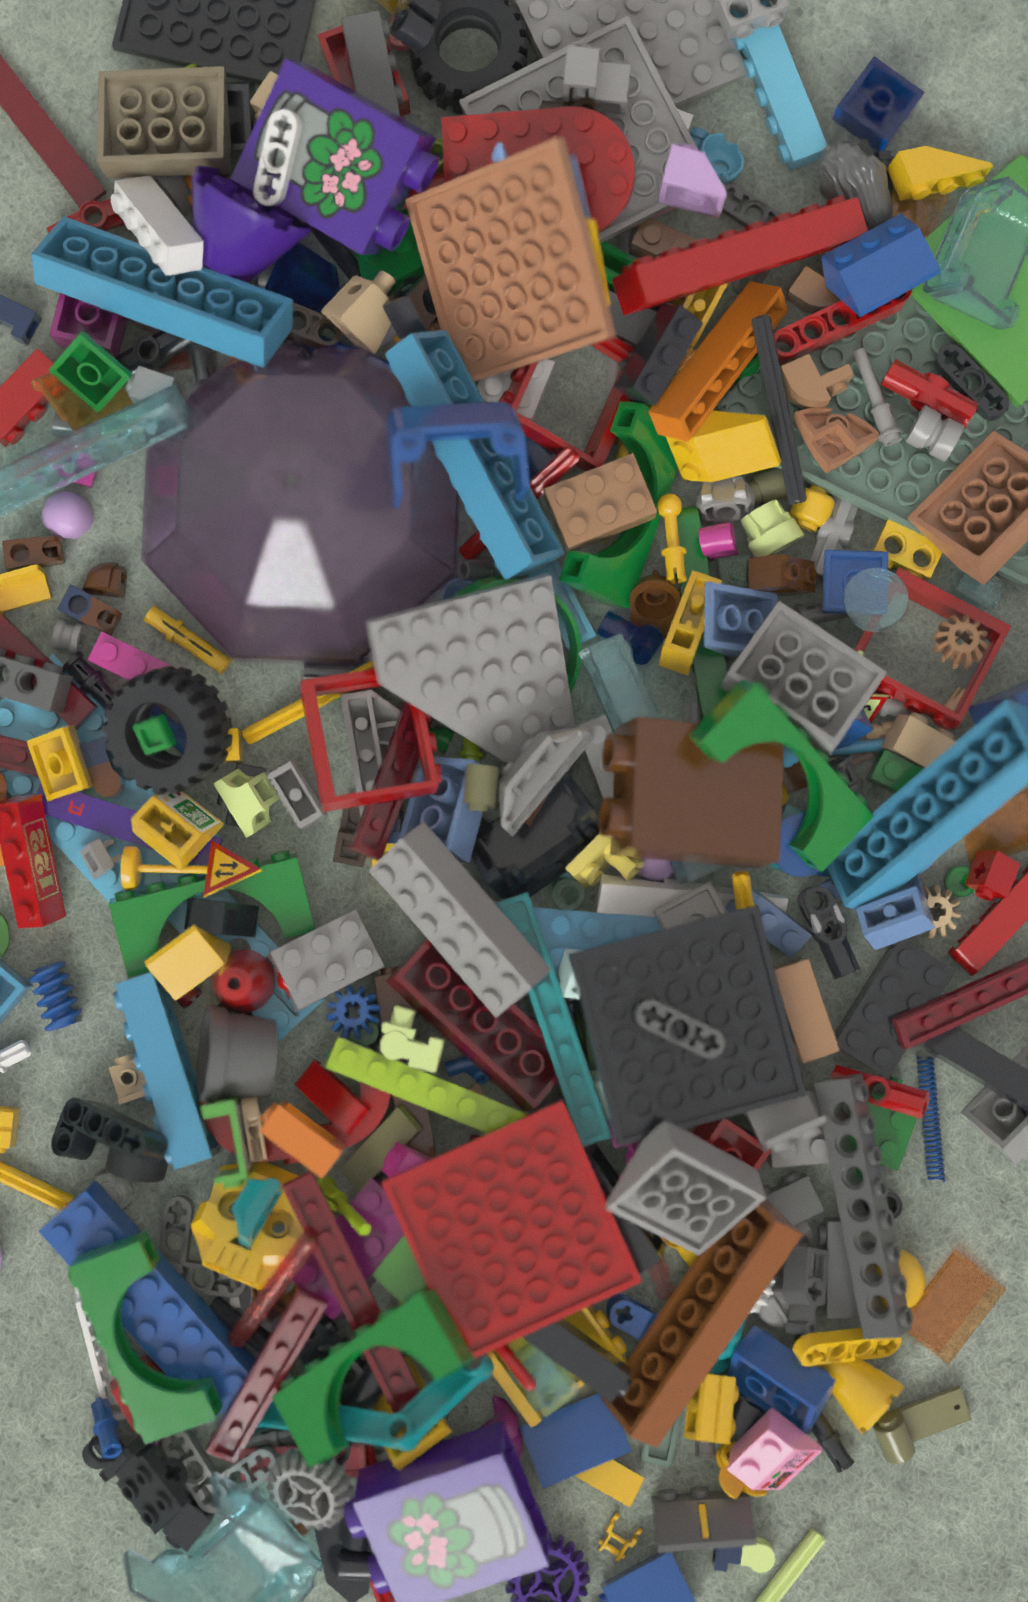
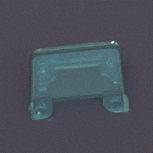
M1009 176L970 187L961 196L935 255L941 273L924 282L923 291L934 300L996 329L1012 328L1018 318L1019 305L1013 299L1008 298L1028 252V193Z

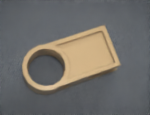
M257 1096L241 1098L250 1161L253 1163L268 1160L264 1135L259 1132L262 1128V1122L260 1121L261 1114Z

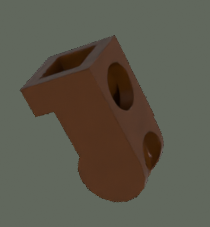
M38 536L2 541L7 572L35 564L41 567H50L65 563L62 537Z

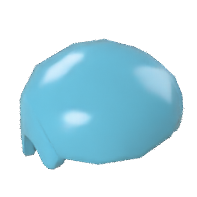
M724 133L711 134L706 137L699 151L705 153L722 184L734 182L743 171L744 157L739 150L738 143H728L724 138ZM716 163H722V164H724L725 166L716 165Z

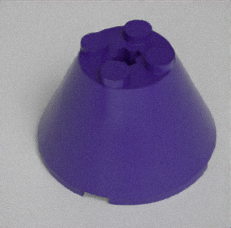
M197 165L192 173L193 229L204 241L202 267L249 283L310 233L313 226L303 222L277 205L267 206L259 203L253 191L234 180L218 175L220 169L206 165Z

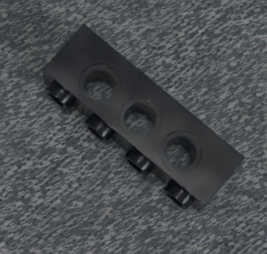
M296 1288L289 1291L265 1311L268 1326L272 1330ZM328 1315L321 1316L300 1351L298 1358L305 1366L320 1358L324 1361L331 1356L329 1353L331 1348L343 1341H346L348 1344L351 1340L348 1337L342 1339L337 1333L338 1327ZM323 1345H331L326 1351L318 1350ZM358 1357L350 1366L351 1369L347 1371L340 1392L339 1403L342 1406L347 1404L370 1366L367 1359L362 1360Z

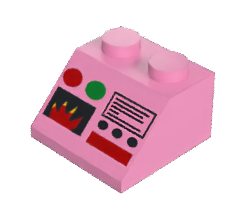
M772 1407L731 1447L727 1470L751 1489L781 1490L822 1451V1446Z

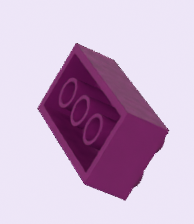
M371 1178L349 1203L371 1226L370 1232L362 1236L341 1214L336 1219L370 1288L377 1281L372 1276L373 1273L404 1236L382 1185V1179ZM311 1248L302 1258L294 1277L290 1279L295 1284L298 1283L300 1287L326 1298L328 1305L324 1312L332 1320L345 1319L346 1316Z

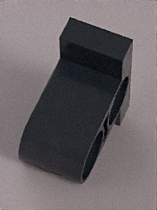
M188 898L184 929L188 930L193 925H196L211 934L255 937L259 906Z

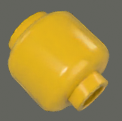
M811 485L810 488H805L807 500L802 503L792 504L789 513L791 518H795L801 529L816 533L830 518L835 507V501L828 495L826 490Z

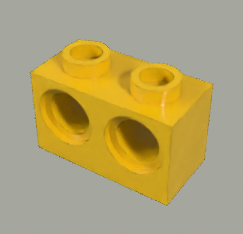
M889 519L885 521L871 551L887 552L884 547L885 540H894L898 544L899 551L897 554L888 552V570L890 571L892 567L896 569L900 567L924 581H928L937 566L942 552L927 537ZM919 552L925 555L927 559L926 567H919L914 563V553Z

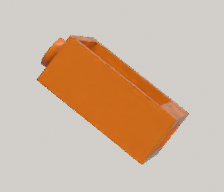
M286 1099L279 1105L276 1102L270 1105L260 1119L264 1125L259 1132L320 1178L325 1176L347 1146Z

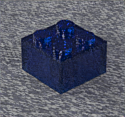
M873 56L838 104L832 120L860 140L867 139L868 145L875 151L886 150L917 108L925 92Z

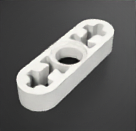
M278 110L272 114L269 120L253 188L256 200L263 205H278L285 199L302 130L301 119L293 111ZM288 116L287 121L292 124V129L285 130L283 136V128L279 126L280 120H286ZM283 136V140L289 141V144L275 143L274 140L275 138L282 139ZM276 148H280L285 154V162L279 168L274 167L270 161L271 152ZM267 170L272 173H281V178H273V176L266 175ZM272 182V188L276 189V195H272L268 199V193L264 191V186L270 185Z

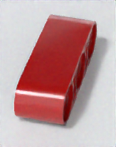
M313 1059L296 1080L295 1086L335 1126L347 1135L352 1136L372 1110L331 1070L328 1072L320 1065V1061Z

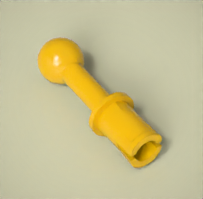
M665 494L658 500L657 510L665 520L667 548L661 551V555L665 557L666 581L676 584L675 574L677 573L679 583L687 581L684 555L687 551L686 548L680 547L677 516L682 510V502L674 494Z

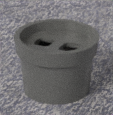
M209 1004L206 1006L202 1020L197 1059V1097L199 1102L218 1101L220 1097H268L270 1095L275 1078L278 1051V1029L275 1019L231 1013L225 1007Z

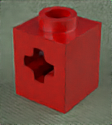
M978 850L965 885L975 890V895L983 900L993 901L994 898H1008L1020 863L998 850Z

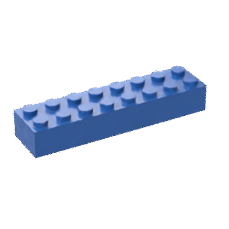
M94 1180L54 1214L38 1232L64 1261L70 1265L80 1254L141 1233L142 1231L98 1181ZM156 1248L160 1261L152 1272L138 1278L126 1291L122 1306L123 1327L167 1376L184 1380L203 1379L211 1376L223 1403V1407L218 1415L219 1417L228 1409L256 1359Z

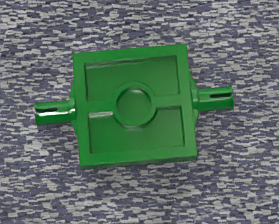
M890 1076L891 1081L902 1084V1080ZM872 1093L875 1100H879L885 1095L883 1093ZM868 1103L869 1112L875 1120L874 1137L876 1146L881 1151L880 1165L898 1171L917 1118ZM850 1135V1143L857 1148L856 1139ZM857 1167L856 1174L860 1178L862 1171Z

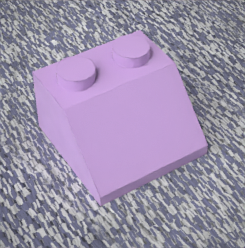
M682 143L679 146L672 144L662 179L658 202L719 219L727 191L705 153L698 151L695 146Z

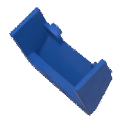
M506 402L399 407L388 415L386 433L393 508L400 507L403 496L400 463H412L420 459L424 453L426 441L491 438L492 447L499 455L513 457L516 499H524L529 489L525 436L517 413L510 404Z

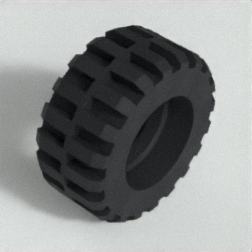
M438 0L441 3L438 19L432 24L435 30L430 42L419 53H415L410 48L409 52L411 69L413 70L417 85L422 86L423 94L429 100L436 98V104L441 109L446 110L449 105L453 107L454 114L463 115L459 100L527 66V29L524 21L520 20V12L516 6L511 5L508 7V0ZM475 28L486 32L495 40L498 46V54L488 66L477 71L466 72L454 69L442 60L439 54L440 45L449 34L456 30Z
M164 666L132 678L122 684L121 689L114 692L111 697L112 703L106 707L104 715L108 718V721L103 723V733L108 735L105 745L107 751H112L114 758L111 760L116 768L120 766L124 770L122 775L129 781L136 780V786L145 791L152 788L153 793L164 794L169 792L174 794L189 789L213 775L228 756V751L225 749L230 747L232 743V735L228 734V730L233 727L231 717H226L227 704L225 700L222 702L217 696L219 691L214 685H206L207 679L199 673L191 676L192 671L184 667L176 669L174 666ZM155 703L169 707L181 719L187 739L182 757L173 755L165 750L145 755L133 725L139 721L149 719Z

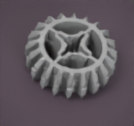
M290 1447L288 1451L282 1453L274 1462L267 1477L268 1485L266 1488L270 1491L269 1499L276 1502L275 1509L285 1512L284 1518L291 1517L295 1520V1525L303 1523L307 1530L314 1525L320 1531L324 1526L331 1528L333 1524L338 1523L344 1517V1504L353 1498L354 1487L350 1484L352 1476L345 1474V1466L338 1465L336 1457L309 1468L300 1449Z

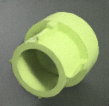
M776 499L760 506L740 520L748 536L746 538L749 542L748 547L754 557L776 555L777 552L783 551L804 537L795 518H791L788 511L785 512Z

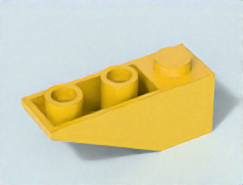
M922 146L898 151L887 167V170L900 201L912 198L913 200H921L930 194L939 192L944 195L957 188L966 186L968 189L975 188L985 181L984 178L993 168L991 162L929 146Z

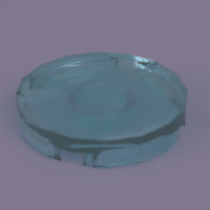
M869 568L862 570L851 578L845 588L843 601L845 611L854 625L866 631L880 632L896 625L907 609L908 593L905 584L897 574L887 569Z

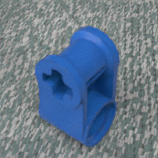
M625 1294L611 1296L606 1304V1312L613 1325L627 1332L638 1341L642 1339L658 1315L650 1310V1306L643 1305ZM626 1306L629 1311L628 1314L621 1313L618 1316L616 1309H623Z

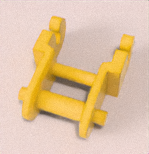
M617 1512L614 1513L605 1528L607 1532L603 1541L601 1539L598 1541V1544H600L598 1551L601 1552L603 1549H606L615 1555V1561L619 1562L620 1559L625 1558L626 1555L624 1553L628 1546L630 1548L634 1547L638 1539L637 1536L642 1533L643 1529L638 1526L630 1540H625L615 1534L612 1529L615 1525V1520L617 1521L620 1516ZM611 1537L623 1544L620 1550L608 1543Z

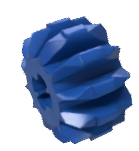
M349 985L346 988L347 996L344 997L340 991L335 992L339 1003L329 1001L328 1007L336 1012L329 1013L326 1017L328 1021H336L331 1027L335 1033L343 1029L342 1037L348 1039L353 1031L355 1039L361 1040L360 1030L364 1029L368 1035H371L373 1031L368 1025L369 1022L377 1025L380 1023V1019L371 1014L380 1012L381 1007L377 1004L371 1005L375 1001L376 996L371 993L365 997V987L360 986L356 995H354L353 987ZM352 1006L357 1009L359 1006L361 1007L358 1010L360 1017L354 1020L351 1016L350 1020L347 1019L350 1015L348 1009Z

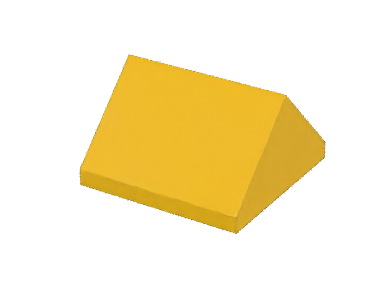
M74 725L62 727L27 741L47 801L93 786Z
M193 925L144 962L146 967L176 1001L223 967L227 962L231 946L224 940Z

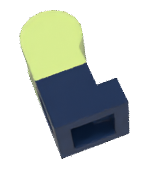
M756 1537V1545L714 1548L712 1565L716 1571L727 1572L728 1563L750 1566L752 1570L758 1573H765L773 1567L775 1554L766 1539Z

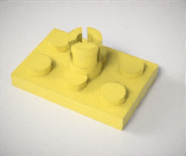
M599 834L566 867V870L585 890L589 885L593 887L600 882L601 875L604 874L603 871L609 865L616 868L628 881L640 871L638 868L643 867L644 861L638 857L610 855L611 837H604Z

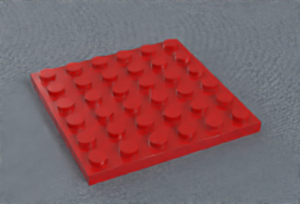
M562 1100L382 1180V1185L428 1289H435L474 1358L480 1357L642 1282L612 1212L606 1209L605 1204L607 1201Z

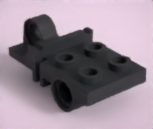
M95 1435L83 1448L82 1457L85 1464L92 1469H103L99 1476L105 1483L116 1475L119 1478L116 1484L121 1489L124 1498L132 1503L144 1524L157 1534L191 1501L182 1490L188 1479L186 1466L182 1461L173 1457L160 1461L155 1453L161 1447L158 1444L154 1447L151 1443L145 1444L141 1436L126 1447L119 1439L122 1452L114 1458H104L101 1453L98 1436ZM93 1447L96 1449V1451L99 1453V1455H100L102 1458L98 1457V1456L94 1453Z

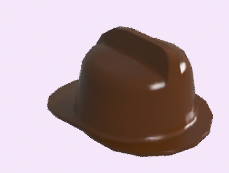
M653 570L652 575L642 578L632 590L630 596V621L637 635L645 638L665 640L681 597L675 585L667 582V577L659 575L658 570Z

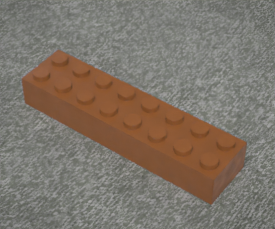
M764 1200L705 1252L697 1256L627 1359V1365L631 1367L629 1379L632 1380V1384L623 1397L617 1395L612 1403L604 1397L601 1398L602 1402L630 1437L658 1448L803 1234L769 1201Z

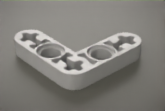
M190 1429L167 1436L162 1441L163 1449L168 1458L173 1457L182 1461L180 1457L190 1450L193 1451V1454L182 1461L187 1471L190 1461H198L202 1465V1476L194 1477L188 1471V1479L185 1485L198 1506L207 1513H215L266 1480L270 1469L279 1457L275 1448L262 1446L218 1474ZM182 1436L185 1440L182 1443V1447H174L171 1442L174 1441L175 1437L179 1438ZM261 1457H269L271 1462L268 1464V1468L263 1466L254 1473L251 1467L256 1465L261 1460ZM240 1471L245 1475V1487L238 1488L232 1484V1472ZM209 1477L211 1481L200 1489L198 1484H201ZM216 1491L219 1497L216 1501L212 1500L209 1502L207 1496L210 1492L214 1493Z

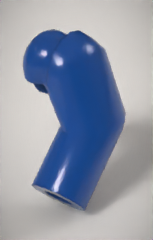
M466 1056L444 1062L449 1077L465 1072L474 1078L478 1084H485L490 1080Z

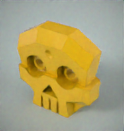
M253 1162L254 1172L248 1179L267 1180L274 1178L281 1182L282 1185L298 1177V1175L267 1162ZM236 1163L221 1166L219 1172L239 1168V1165ZM247 1181L244 1182V1185L233 1188H224V1183L215 1185L214 1182L209 1201L200 1204L190 1225L200 1251L202 1266L260 1291L269 1286L270 1288H277L282 1284L283 1280L294 1277L305 1254L302 1244L307 1237L284 1190L252 1244L251 1251L239 1246L242 1243L238 1239L236 1219L230 1213V1209ZM277 1224L285 1226L281 1233H275L273 1228Z

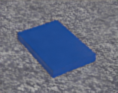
M597 1393L542 1417L540 1423L532 1428L528 1423L519 1426L543 1489L632 1452L623 1427L602 1402L600 1394Z

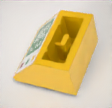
M184 791L174 794L166 792L153 795L131 818L133 833L181 871L224 825L222 821Z

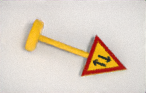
M212 840L208 866L187 865L181 871L174 865L143 864L141 852L136 846H125L121 858V882L124 890L137 889L141 883L142 872L206 874L204 898L262 871L261 868Z

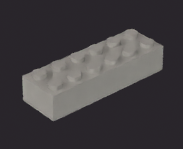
M425 822L400 839L369 870L495 1017L505 1011L552 970Z

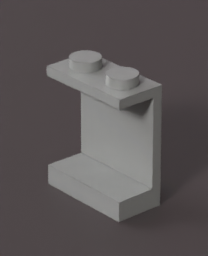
M807 1092V1096L745 1112L764 1152L773 1148L774 1152L778 1153L792 1146V1139L802 1135L803 1139L807 1140L821 1133L820 1127L827 1122L825 1115L818 1117Z

